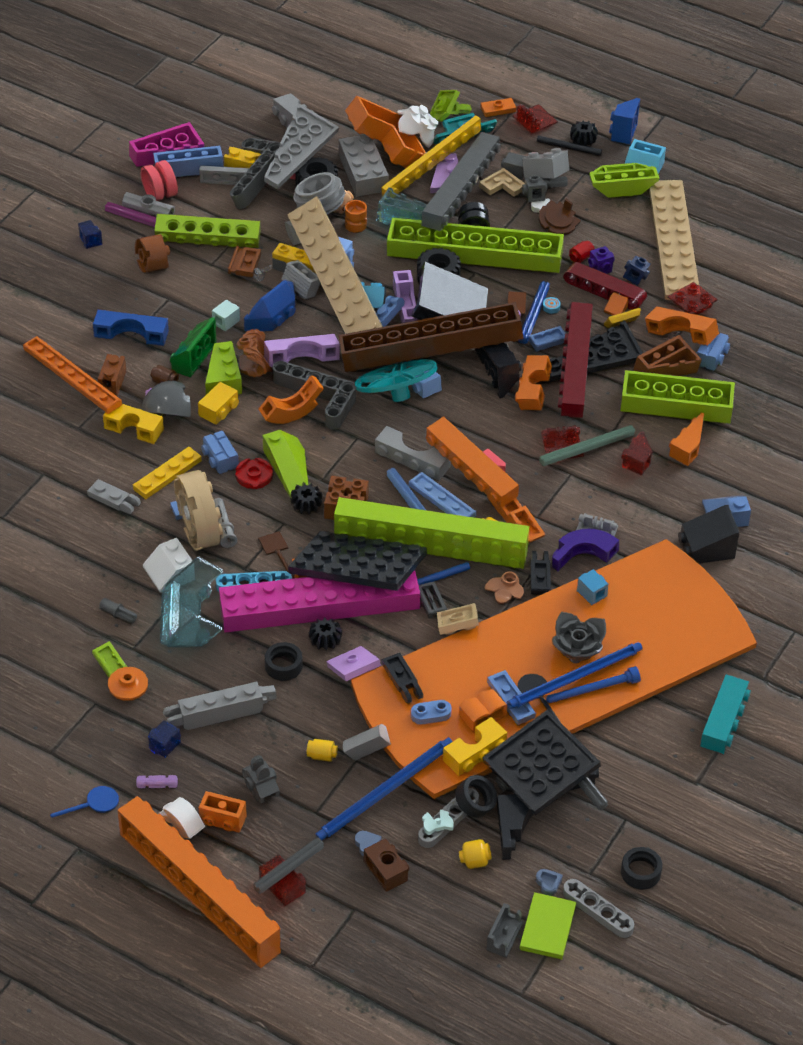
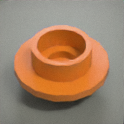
M135 667L117 669L108 679L110 693L115 698L123 701L141 697L148 688L146 674Z

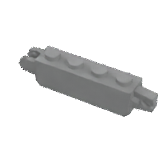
M258 682L248 683L178 700V704L164 708L163 714L165 717H169L166 721L169 727L183 725L184 729L191 730L260 713L263 710V704L276 699V690L274 685L262 687L258 685Z

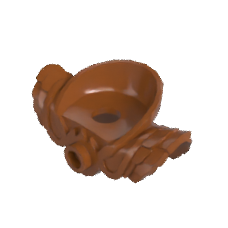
M258 329L246 331L243 337L236 343L237 348L243 350L244 353L239 357V370L245 375L260 377L266 374V372H273L272 367L264 358V341L266 336L263 331Z

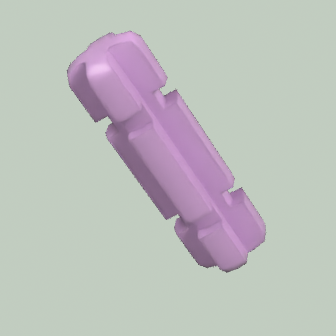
M166 775L149 776V778L137 776L136 784L137 788H146V786H149V788H166V786L176 788L178 778L176 775H169L167 778Z

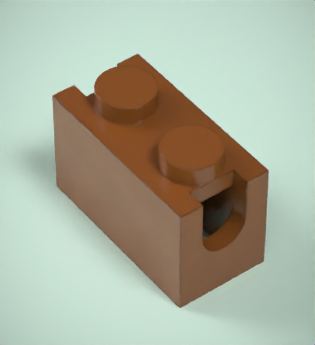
M107 354L98 377V382L116 396H118L126 374L125 356H120L119 358L117 355Z

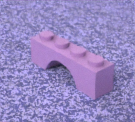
M411 270L394 271L395 297L403 298L405 301L404 306L399 311L401 323L417 321L419 319L412 317V311L416 306Z
M335 334L264 341V358L270 367L277 361L289 362L293 358L302 356L317 358L320 361L339 360L340 343Z

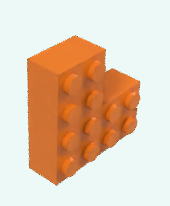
M356 96L345 110L349 121L354 126V130L359 134L367 135L370 139L379 140L393 164H399L406 169L426 153L416 134L407 135L399 132L398 122L402 115L359 96Z

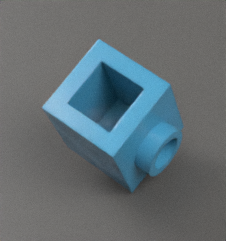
M593 569L588 573H583L578 578L577 591L593 605L607 597L609 583Z

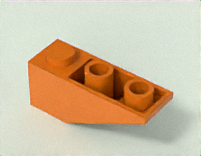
M701 413L697 418L694 417L687 428H683L677 438H673L669 444V456L686 466L698 456L704 413Z

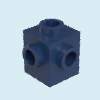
M635 256L633 260L629 259L624 267L626 271L623 278L638 286L642 279L646 280L650 273L648 268L651 264L646 259Z

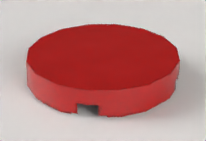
M255 458V460L245 459L236 467V480L241 486L248 489L263 488L272 480V466L261 458Z

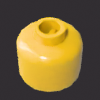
M482 839L465 842L462 850L459 851L461 863H465L468 869L487 866L489 860L492 859L489 844L485 843Z

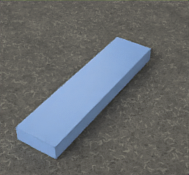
M423 472L409 481V486L446 514L473 518L476 516L474 509Z

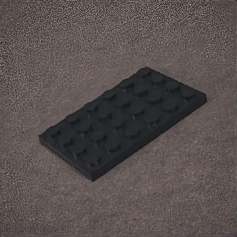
M319 531L288 566V573L398 591L426 557L427 548L416 544L407 545L401 542H387L382 539L374 540L363 536L355 537L344 533L335 534L329 531Z

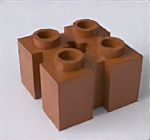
M331 476L324 502V519L334 520L339 497L367 501L369 481L353 479V482L346 481V477Z

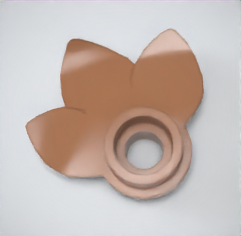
M512 571L503 573L501 577L490 579L485 585V590L495 592V600L499 604L509 602L512 597L521 599L524 594V588L519 584L517 574Z

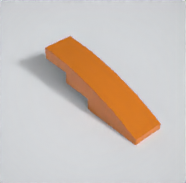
M517 498L502 508L489 499L507 523L530 526L528 543L545 536L544 531L526 505L522 507Z

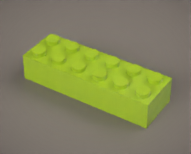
M625 370L620 411L684 419L697 418L701 413H704L703 421L730 424L735 382Z

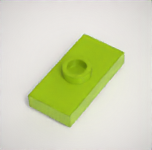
M110 641L92 650L93 656L108 677L117 669L127 667Z

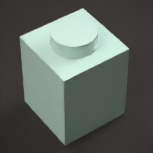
M225 300L212 310V317L216 320V326L226 332L239 322V307Z

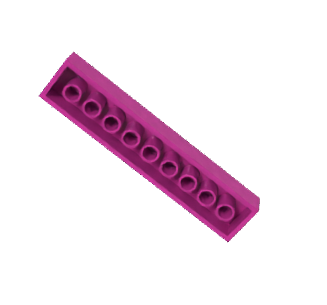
M414 570L398 591L315 577H302L219 587V602L224 633L316 622V619L322 621L324 617L330 620L332 618L341 619L420 609V590Z

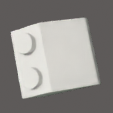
M177 538L159 544L143 564V568L160 593L195 579L194 562Z

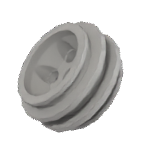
M323 172L302 180L296 186L293 198L297 208L317 196L326 214H329L342 205L346 192L339 177L332 173Z

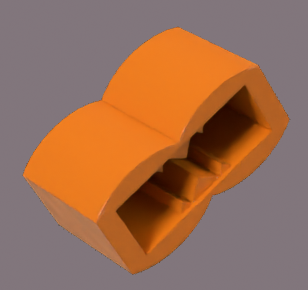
M494 689L482 691L476 698L466 699L459 706V716L472 731H475L476 726L490 717L498 721L507 714V704Z

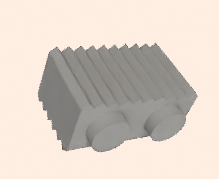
M299 260L288 262L281 278L282 281H292L294 283V290L303 299L315 297L320 285L317 274L309 270Z

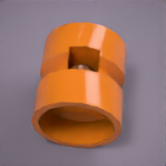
M351 200L345 205V228L353 233L364 231L367 227V205L360 200Z

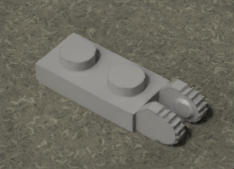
M99 479L87 490L89 497L118 511L121 510L129 514L134 511L132 505L139 506L141 503L140 498L134 494H129Z

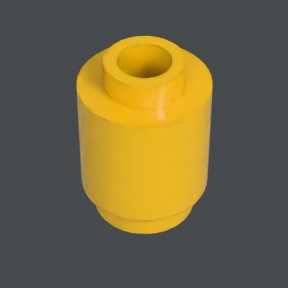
M321 739L308 741L307 757H311L313 760L332 762L333 758L337 757L338 746H335L334 741Z

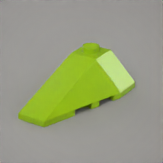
M282 430L264 434L263 451L291 498V491L295 490L296 484L302 486L304 482L308 485L305 449L297 437Z

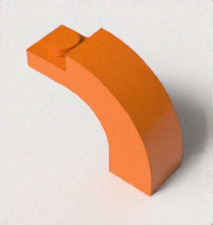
M311 375L294 395L284 399L268 396L258 410L268 422L275 424L289 423L310 413L318 405L315 399L324 388L319 380Z

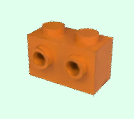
M206 791L199 805V816L207 826H215L226 831L240 833L247 817L246 801Z

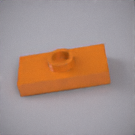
M512 98L480 103V108L485 117L516 112V106Z

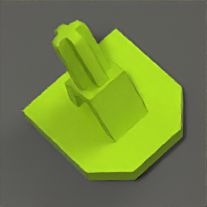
M440 90L430 115L438 122H443L450 114H470L472 108L469 104H459L456 101L460 94L459 91Z

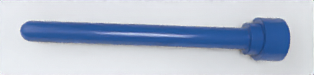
M636 666L631 667L624 674L548 695L546 701L553 703L623 682L638 683L641 681L640 673Z

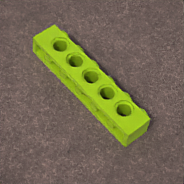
M157 214L155 235L161 234L164 242L259 248L260 221Z

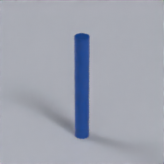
M466 562L417 579L418 585L437 581L469 570L470 565Z

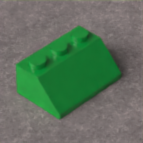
M214 317L197 324L189 332L185 341L180 343L177 351L172 353L170 357L171 369L175 370L176 373L191 378L213 350L214 343H217L216 320Z

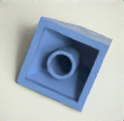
M746 496L702 500L706 513L721 506L729 505L737 527L749 525L751 509Z

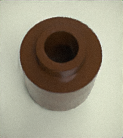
M162 365L153 367L150 374L152 381L158 384L165 381L179 380V374L175 370Z

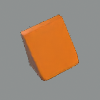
M613 293L604 312L613 316L624 313L628 308V298Z

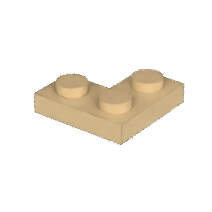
M503 168L481 180L479 188L489 195L503 188L515 197L522 193V185L525 183Z

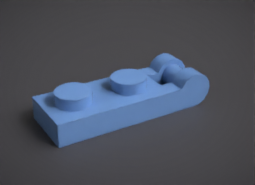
M389 295L385 299V304L377 310L376 314L383 327L387 326L404 306L405 301L403 298Z

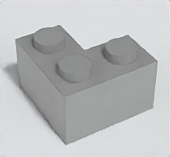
M561 148L551 149V152L543 154L531 152L528 153V156L522 158L524 178L539 176L554 179L569 171L568 151H562Z

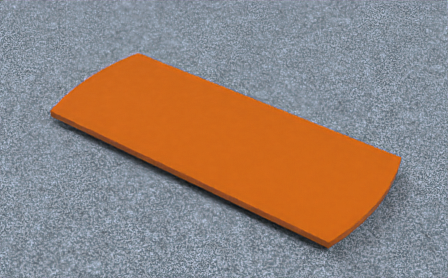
M665 539L596 570L609 585L607 597L593 605L577 591L578 579L483 620L473 629H463L403 656L418 680V684L423 692V698L417 699L413 689L410 688L408 691L411 694L412 702L407 704L383 666L351 679V686L357 704L369 728L371 729L380 724L387 727L391 745L383 749L400 769H403L439 741H443L448 737L452 741L461 738L467 744H477L475 741V731H472L459 716V706L464 700L476 698L482 691L490 690L491 687L487 683V677L506 670L517 687L520 678L527 674H538L549 682L627 647L631 643L640 642L643 649L637 652L636 655H631L543 696L546 700L548 695L624 674L631 667L636 666L641 677V681L638 683L623 682L548 703L560 722L574 734L756 648L757 642L741 612L719 583L687 553ZM560 613L574 614L581 622H585L589 618L605 619L606 634L601 643L603 649L590 659L580 661L579 663H572L552 643L553 636H556L555 625ZM539 698L528 702L536 713L535 718L547 710ZM445 700L452 707L451 717L446 721L416 724L411 719V708L418 703ZM507 711V714L496 722L507 731L508 739L532 720L517 725ZM442 754L410 779L435 799L457 789V786L469 776H484L493 771L481 761L471 771L458 776L443 761Z

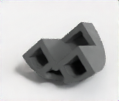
M179 381L161 382L146 394L141 410L153 414L190 417V397L185 395L184 389L186 387L183 383Z

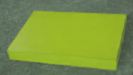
M534 892L520 943V950L563 960L577 902Z

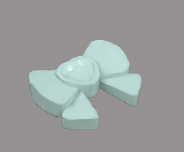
M440 810V818L435 820L428 812L422 817L424 831L427 835L444 829L452 831L454 828L453 819L447 811Z

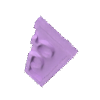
M456 153L449 154L443 161L437 164L430 193H436L458 164Z

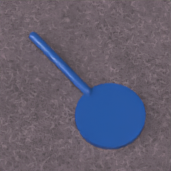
M98 786L88 793L87 803L52 813L50 817L53 818L89 806L97 812H109L118 805L119 796L111 787Z

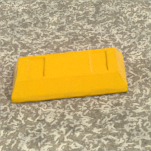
M637 308L610 316L605 321L604 326L611 328L620 325V322L624 320L626 323L634 321L640 316L641 309Z

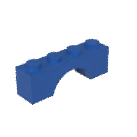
M98 310L93 322L94 337L112 339L122 332H136L145 338L146 344L164 346L169 332L168 318Z

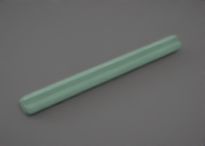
M629 425L541 455L539 462L542 466H546L628 438L635 434V428Z

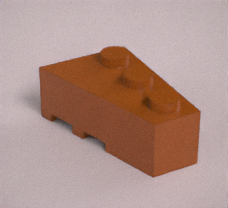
M677 335L637 356L633 370L681 376L697 373L702 359L680 335Z

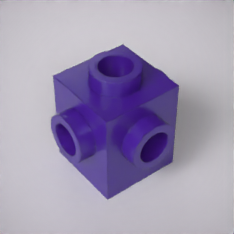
M606 246L590 251L589 267L606 274L611 273L613 270L615 258Z

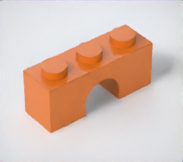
M527 355L526 362L522 366L523 374L519 379V390L515 394V401L519 404L521 410H542L545 394L541 384L536 383L549 381L552 365L548 355Z

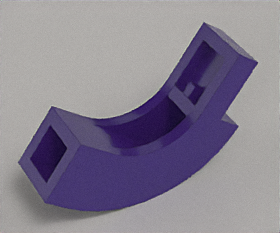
M579 529L570 532L559 539L558 549L552 555V568L559 571L572 557L583 553L595 555L607 563L619 551V539L597 529Z

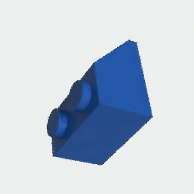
M640 98L618 104L615 111H612L610 121H613V124L610 125L609 134H612L611 141L631 144L638 125Z

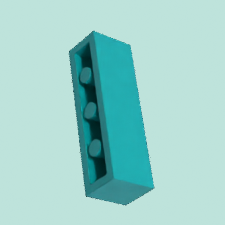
M725 675L704 728L700 747L724 754L727 746L731 747L734 735H731L732 731H737L740 721L737 718L738 716L742 717L745 709L743 703L744 701L748 702L751 690H748L749 681Z

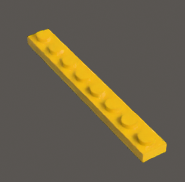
M475 115L381 187L382 199L388 202L396 197L398 193L408 188L410 184L418 180L436 164L443 161L445 157L455 152L457 148L465 144L474 135H477L481 131V118Z

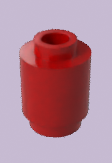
M582 241L569 250L571 261L581 263L588 259L590 251L595 249L594 245L590 241Z

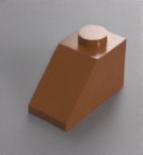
M508 291V303L516 302L520 313L525 314L526 292Z

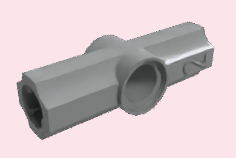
M126 192L122 200V206L151 216H157V214L173 215L175 212V206L156 201V198L149 194L139 196Z

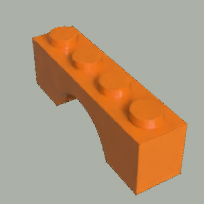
M657 306L645 317L648 333L663 336L673 331H686L691 333L693 343L707 346L719 334L717 320L714 318Z

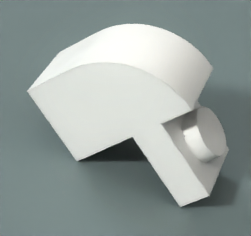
M181 797L166 804L163 810L159 812L166 822L172 823L182 838L190 839L206 827L195 808Z

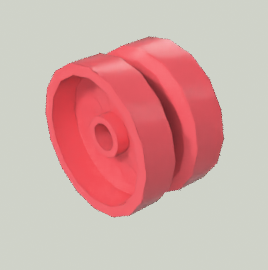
M166 160L156 162L154 166L147 165L141 168V180L147 195H153L156 201L163 200L164 196L170 198L177 195V180L172 167Z

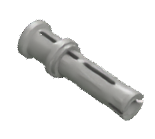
M216 498L214 499L215 508L218 507L220 513H222V517L218 519L223 529V535H220V544L225 548H230L237 543V537L233 533L234 526L229 522L223 499Z

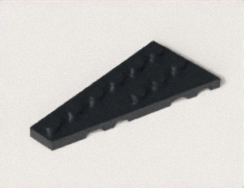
M625 320L620 322L619 326L607 329L606 333L602 335L597 334L590 338L587 373L635 363L637 356L643 354ZM562 355L558 358L553 357L550 359L552 365L549 381H542V383L561 379V371H565L562 369V358L566 359V357Z

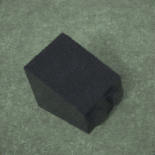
M729 505L721 506L682 524L681 532L678 533L679 542L684 546L683 551L698 564L735 559L739 530Z

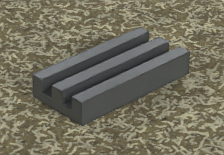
M435 581L419 585L420 601L429 619L433 618V615L437 617V612L448 610ZM429 587H431L440 608H437ZM422 589H424L433 610H431Z

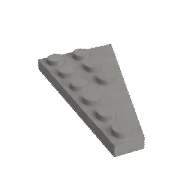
M299 104L296 113L292 117L290 126H288L280 142V147L276 151L275 157L264 176V182L279 189L339 132V127Z

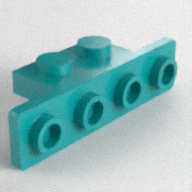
M474 113L443 120L442 124L445 132L435 135L433 143L438 144L473 118L475 116ZM494 119L481 123L480 132L485 131V133L493 131L497 120Z

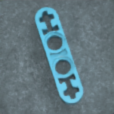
M287 571L221 574L216 578V589L219 592V587L241 585L239 582L243 580L252 584L259 583L262 579L268 581L292 579V575Z

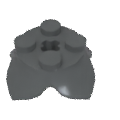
M560 613L556 620V636H553L552 643L572 663H579L580 661L590 659L603 649L601 643L606 634L605 619L589 618L585 622H581L574 614Z

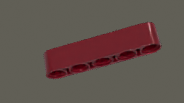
M579 262L572 263L563 275L564 280L568 284L609 300L613 293L627 297L628 309L631 310L639 308L647 298V293L644 289Z

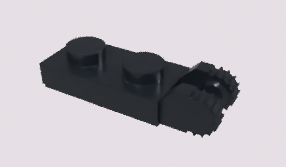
M532 551L530 563L531 594L542 595L551 591L549 552L544 551L543 560H537L536 551Z
M401 653L381 659L382 666L397 690L401 692L402 698L407 704L412 702L411 694L408 691L410 688L413 689L417 699L423 698V692L418 684V680Z

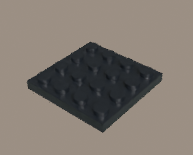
M548 710L482 757L483 762L535 815L601 767L600 761Z

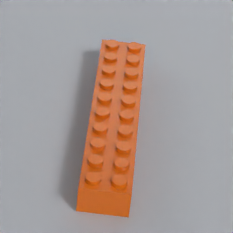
M136 796L118 809L120 835L253 962L262 968L281 953L280 927L278 923L270 920L261 907H256L246 893H241L232 880H227L217 866H212L203 853H198L189 840H184L175 827L169 826L161 814H157L152 810L151 805L147 801H143Z

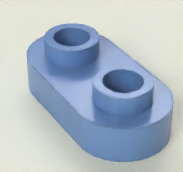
M445 700L418 703L411 708V719L416 724L446 721L451 717L452 707Z

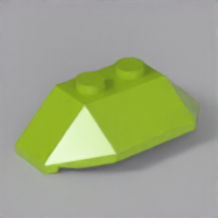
M639 163L603 165L589 173L593 187L608 198L641 195L659 181L656 167H649Z

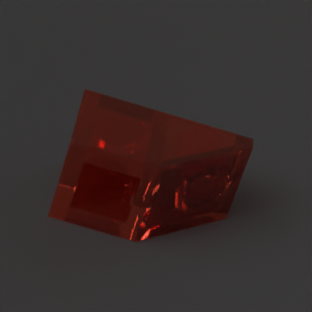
M641 431L637 437L632 439L629 448H625L621 456L623 459L622 467L640 475H643L650 466L652 449L644 432Z

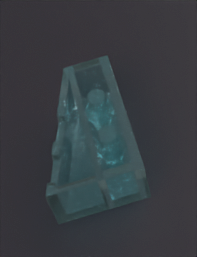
M389 187L378 203L377 221L389 225L392 218L422 220V212L427 204L416 199L413 201L409 200L405 194H396Z

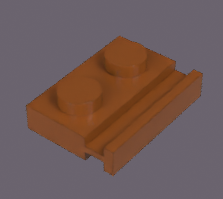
M236 246L228 267V274L233 272L236 275L253 278L261 257V249L248 247L242 249Z

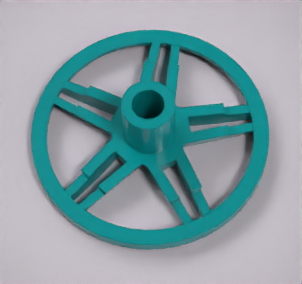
M418 359L386 365L359 377L355 381V387L357 391L365 393L390 390L394 402L404 401L411 397L408 386L433 375L438 369L437 364L433 360ZM370 382L367 387L361 386L363 383Z

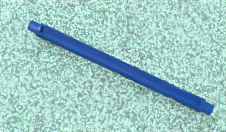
M640 642L631 643L627 647L518 696L515 695L507 701V706L509 709L519 708L521 705L631 655H636L637 652L643 649Z
M449 737L439 741L428 751L322 826L321 830L315 833L316 837L320 838V840L326 837L329 838L443 754V748L453 741Z

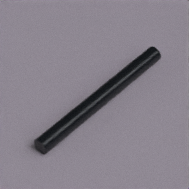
M539 135L537 137V142L599 156L602 154V149Z

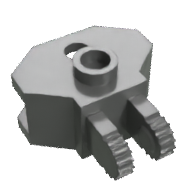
M258 755L252 758L251 765L242 768V774L246 786L255 800L261 804L265 802L264 797L280 796L275 780L277 778L275 770L272 767L269 768L262 756Z

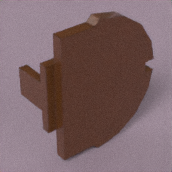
M567 198L564 204L561 202L556 204L551 200L545 206H542L538 219L545 230L549 229L548 232L564 235L573 232L581 220L574 216L576 212L572 210L573 203Z

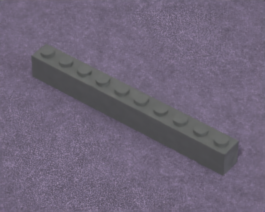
M484 132L479 134L423 210L421 226L441 231L445 225L447 226L450 217L454 216L456 209L460 208L461 202L465 201L468 192L472 191L479 177L483 176L484 170L488 169L490 162L494 161L495 155L500 152L499 136Z

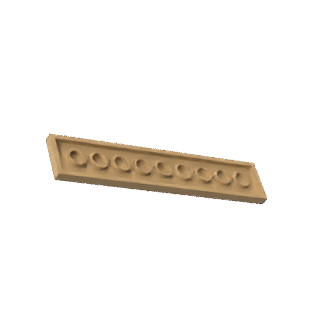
M659 180L649 188L665 300H700L701 294L683 181Z
M316 196L287 214L345 334L383 327L319 198Z

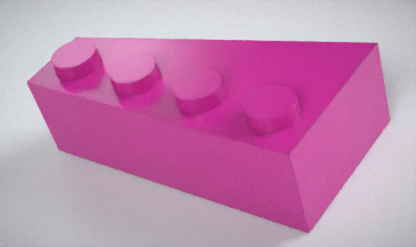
M188 122L129 141V156L136 167L154 165L153 153L204 147V142L191 123Z

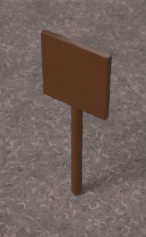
M280 531L259 537L258 540L266 555L276 552L288 572V565L280 552L281 550L288 549V546Z

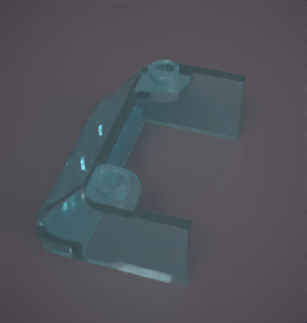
M197 557L166 583L162 591L161 644L167 647H201L222 630L221 626L201 617V602L210 596L212 591L211 582L223 573V569Z

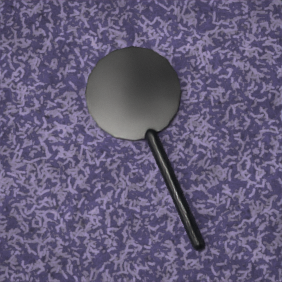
M527 674L518 681V689L521 693H524L547 683V681L538 674ZM538 697L546 709L558 719L544 697Z

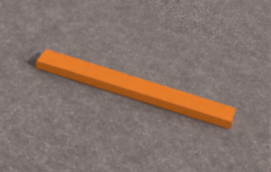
M38 336L23 344L26 352L107 414L123 405L120 398Z

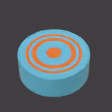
M548 297L543 301V310L549 314L557 313L560 310L561 303L557 298Z

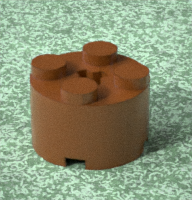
M161 234L142 237L135 241V254H139L140 258L137 260V263L142 272H152L169 267L167 256L170 255V249L168 245H165Z

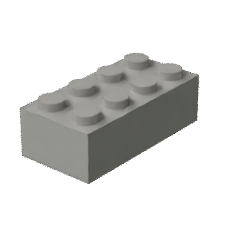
M365 134L339 139V157L355 196L381 193V187L389 182V175L374 140Z

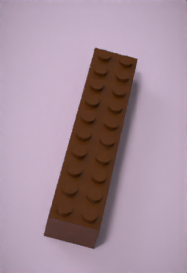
M516 302L338 335L345 372H355L365 368L392 365L402 361L408 362L418 358L445 355L456 351L462 352L467 349L499 345L504 342H515L524 339Z

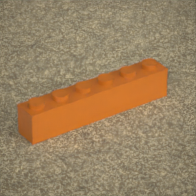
M444 416L427 427V442L439 450L443 457L451 461L456 469L464 473V476L471 480L481 492L489 496V499L494 504L496 503L502 508L518 497L519 484Z

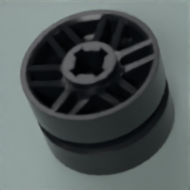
M479 202L464 204L458 210V224L490 227L487 207Z

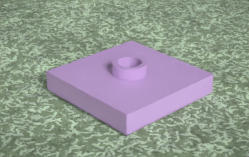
M362 646L326 661L328 668L345 681L381 666L380 659Z

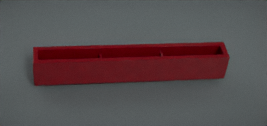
M571 302V309H567L566 320L570 321H566L565 332L569 333H565L564 344H567V346L563 348V357H566V359L562 358V369L565 371H561L560 382H564V384H560L559 395H563V397H559L558 400L561 416L583 418L593 304Z

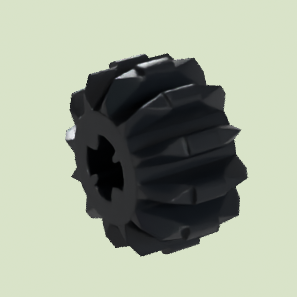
M582 120V122L576 121V124H572L570 139L573 143L591 146L592 143L596 142L598 130L594 123Z
M303 482L302 486L296 484L295 490L291 491L290 503L293 505L294 510L300 509L301 514L304 511L310 514L311 510L316 512L318 507L322 505V492H319L318 486L313 487L312 482L309 485Z
M324 617L322 621L316 619L315 623H311L308 636L312 646H316L318 650L324 648L327 651L329 647L334 649L336 645H340L342 630L339 622H334L333 618L327 620Z

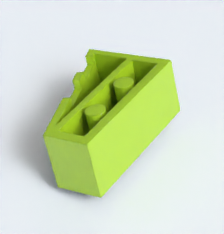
M232 341L214 343L205 382L206 395L219 382L238 390V394H242V379Z

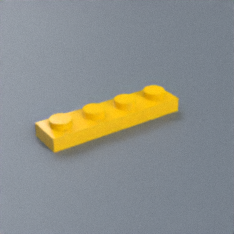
M187 447L134 483L133 490L144 499H148L174 481L177 475L184 474L200 463L202 456L192 448Z

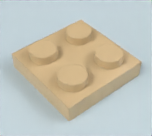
M475 603L437 612L440 635H450L461 629L470 630L479 625Z

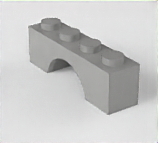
M386 426L375 439V453L420 473L423 472L440 481L451 467V461L443 457L435 447L426 451H416L408 448L402 441L403 433Z

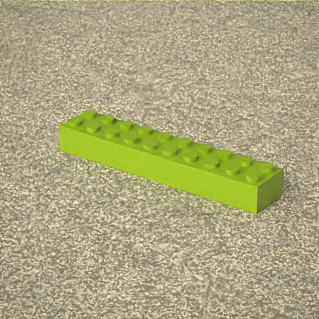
M392 218L387 238V256L418 259L422 252L425 253L428 249L443 248L445 250L449 249L450 252H455L463 264L560 272L564 234L448 223L441 231L421 226L422 220Z
M341 497L338 499L334 513L335 534L344 533L348 536H363L368 539H382L387 542H401L407 545L416 544L420 547H426L427 554L521 569H524L530 526Z

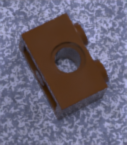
M386 838L364 849L363 862L386 892L408 881L409 866L407 862L399 857L396 847L393 844L390 845Z

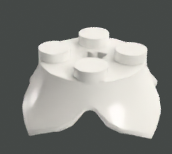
M423 105L398 110L397 113L403 115L398 122L399 132L407 135L419 133L422 143L429 148L434 141V131L438 121L428 113V109Z

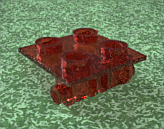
M519 104L517 106V113L512 115L531 134L558 123L539 104L528 109L525 105Z
M695 282L667 297L684 309V312L699 315L704 310L711 308L713 303L718 301L717 298Z
M573 425L567 427V429H565V426H562L561 431L560 427H557V430L556 428L542 430L541 436L545 453L547 454L581 442L579 437L580 427ZM584 453L575 455L570 458L584 457Z

